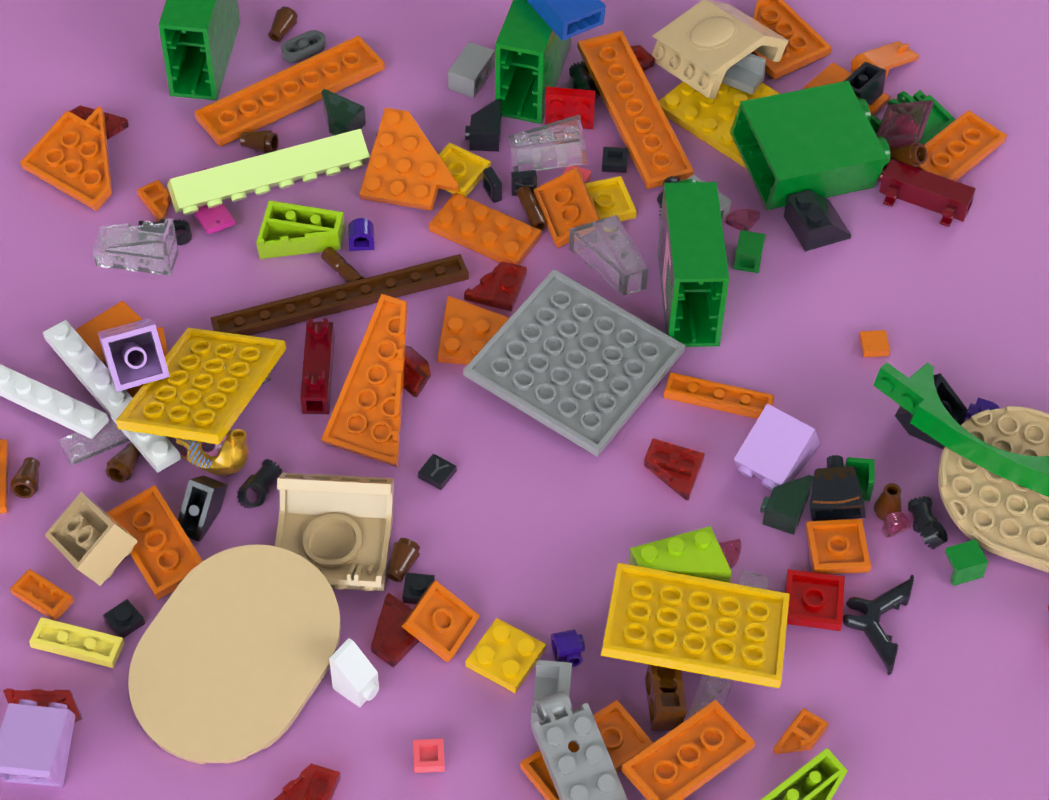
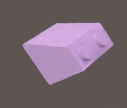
M150 318L97 332L116 392L170 377L156 325Z
M767 404L733 460L737 467H739L737 471L750 479L753 476L761 479V484L771 491L775 492L776 489L785 492L818 449L820 441L814 428Z
M19 700V704L9 703L0 728V780L63 787L76 715L67 709V705L61 703H49V707L37 706L38 702L31 700Z

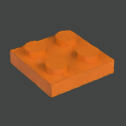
M862 519L806 521L805 531L812 571L814 573L846 574L870 572L871 562Z
M435 580L427 588L401 627L445 662H449L480 615Z

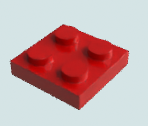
M547 86L545 125L593 129L596 91Z
M788 569L785 593L790 594L787 624L841 631L845 576Z

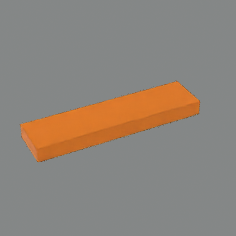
M670 372L663 398L758 419L767 404L773 406L775 395Z

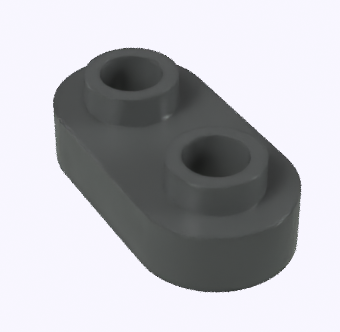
M311 30L285 41L281 46L283 59L287 62L296 63L323 51L326 47L325 35L320 31Z

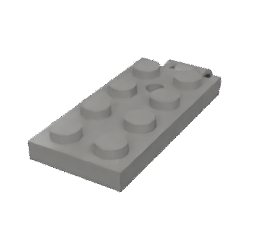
M565 691L535 700V711L541 723L538 721L533 722L531 729L559 799L628 800L589 704H582L580 709L572 711L571 701ZM569 742H576L579 749L577 752L569 750Z

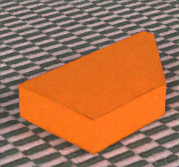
M159 179L137 189L138 197L158 221L165 219L172 199L170 193Z
M803 707L776 743L773 752L775 754L812 750L827 730L829 723Z

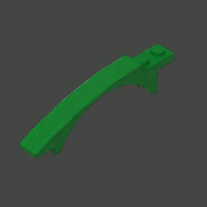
M888 362L880 367L873 386L913 415L910 422L912 425L951 451L995 475L1049 497V456H1027L1001 450L985 443L965 430L953 419L942 404L934 384V367L927 362L909 378Z

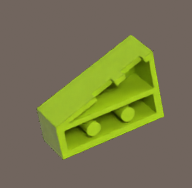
M269 200L256 241L259 258L266 259L323 252L327 247L340 250L346 231L344 213Z
M711 526L630 548L629 565L730 583L732 571Z
M826 748L761 800H831L848 771L833 753Z

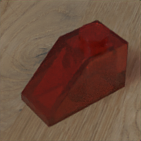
M405 346L403 388L413 397L417 398L431 377L429 363L411 346Z

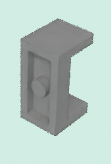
M469 42L448 71V88L474 98L495 68V50Z
M546 660L536 661L531 724L536 721L541 723L535 711V700L560 691H565L568 697H570L572 663Z

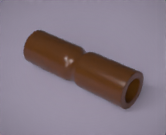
M528 186L519 188L517 196L531 226L543 231L546 229L547 223L538 207L531 188Z
M327 247L323 250L321 258L335 272H338L347 283L364 279L332 247Z

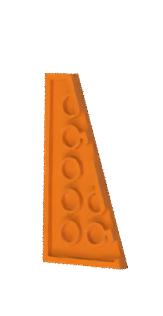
M381 294L321 441L324 444L398 468L408 304L404 300Z
M447 296L437 356L438 362L468 365L508 321L509 317Z

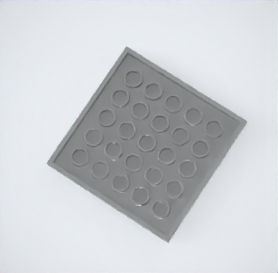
M554 269L464 368L463 376L598 457L681 357L686 345Z

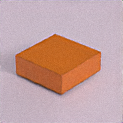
M886 330L860 331L859 341L863 358L890 355Z

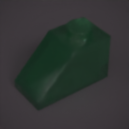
M327 89L321 91L323 111L329 133L335 136L363 128L366 124L364 106Z
M807 475L774 487L770 497H764L760 512L764 513L762 524L794 535L811 494L814 476Z

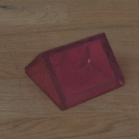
M927 100L888 105L876 136L884 137L890 149L914 142L919 143L933 107V101Z

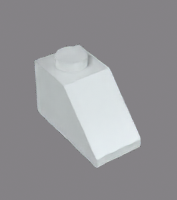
M348 638L329 658L332 687L352 703L361 707L367 700L371 701L378 693V672L355 642Z

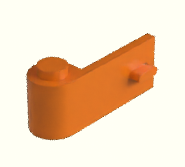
M896 41L857 54L851 61V71L854 72L864 62L886 70V78L890 69L918 60L919 55L908 48L909 44Z

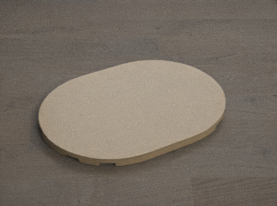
M1006 406L1001 409H987L979 412L961 425L978 439L1001 450L1027 456H1049L1048 413L1032 408ZM944 447L938 466V485L944 506L957 527L969 539H976L979 546L987 551L1049 573V497L995 475Z
M259 544L238 546L221 551L193 568L180 582L145 631L131 660L128 680L129 697L136 718L147 735L166 752L180 759L198 764H228L241 761L275 743L295 721L330 667L329 658L337 651L339 646L341 629L340 611L334 591L325 576L310 561L297 553L281 547Z

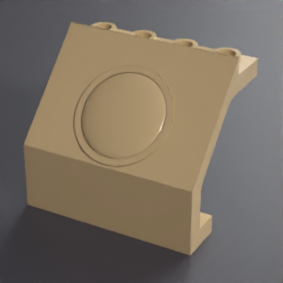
M702 0L652 36L657 39L650 60L706 97L715 99L724 75L731 66L754 50L774 62H780L789 40L730 4Z
M281 473L277 478V489L280 490V508L275 546L290 550L310 561L320 570L334 589L384 591L393 521L394 478Z

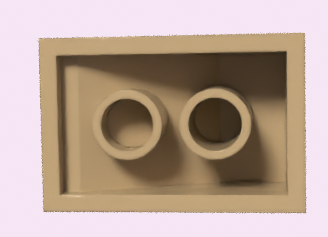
M83 492L79 493L45 534V537L77 570L100 586L106 579L111 577L115 568L131 553L133 547L138 542L125 528Z

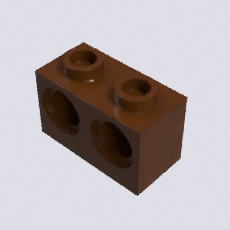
M648 665L645 675V686L651 730H673L684 722L687 713L681 670Z

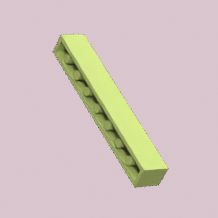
M357 129L172 178L169 180L167 187L175 212H183L184 215L199 211L198 207L207 205L208 208H214L222 205V201L232 199V202L247 198L246 194L253 192L256 195L268 193L271 191L270 188L275 186L284 189L293 186L294 181L301 179L305 183L317 179V175L326 173L327 176L338 174L342 168L358 169L364 166V162L370 156L362 131Z

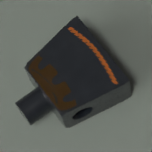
M829 456L826 459L827 468H818L814 471L810 499L812 521L866 518L864 500L855 467L844 466L842 456Z

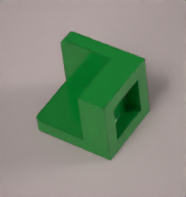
M740 230L735 254V270L759 273L765 234Z
M846 458L845 466L855 467L863 500L870 501L875 483V459Z
M976 539L946 548L945 554L954 569L950 580L953 586L984 577L988 560Z

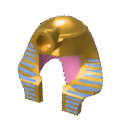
M230 429L221 443L215 444V449L210 452H204L200 441L176 438L177 444L183 445L188 449L180 452L183 459H187L192 465L217 476H228L239 472L248 459L247 434L242 429Z

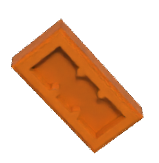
M30 568L10 588L12 595L54 621L74 603L72 595Z

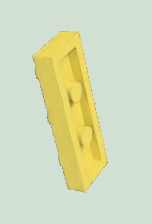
M42 617L29 641L31 648L114 668L125 644L122 637Z

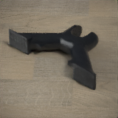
M913 575L910 576V579L873 600L851 597L846 602L850 609L860 611L865 616L846 614L843 616L844 625L852 629L864 631L888 669V675L892 674L899 646L897 643L891 642L893 636L886 635L879 621L881 615L891 609L899 610L900 604L908 605L914 581Z

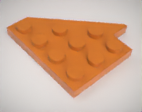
M784 0L757 1L753 19L789 40L780 62H774L756 50L751 52L766 59L765 72L773 80L831 54L832 47Z
M100 106L86 120L67 110L19 162L24 170L95 211L112 195L105 117Z
M385 107L359 196L363 200L432 211L438 189L459 192V185L410 112Z

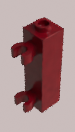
M893 159L890 160L886 168L883 167L878 181L881 182L879 192L886 195L883 204L893 207L897 198L943 215L940 224L950 227L953 218L964 222L972 206L976 191L974 187Z
M309 318L306 324L300 394L302 414H329L335 337L333 322H328L327 318H323V321L313 322V318Z

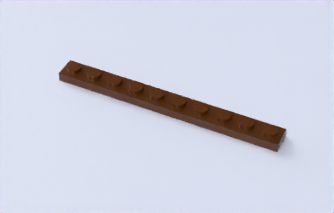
M461 254L210 317L214 331L249 336L308 321L309 318L315 319L378 303L381 294L397 298L468 280L469 272Z

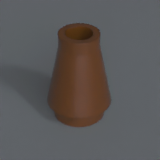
M283 6L276 11L271 30L268 33L270 39L280 42L297 24L298 16L293 9Z
M271 130L243 132L240 137V144L242 147H248L267 154L277 150L279 138Z
M918 142L891 148L890 160L893 159L918 167L926 162L927 149Z
M133 443L127 444L123 450L107 462L106 474L111 480L122 483L131 478L138 457L141 455Z
M25 458L23 464L11 480L12 492L20 498H30L38 491L40 462L36 458Z
M887 484L874 504V511L882 521H893L902 512L901 489L897 484Z
M400 538L398 542H395L386 576L395 582H401L420 556V546L407 538Z

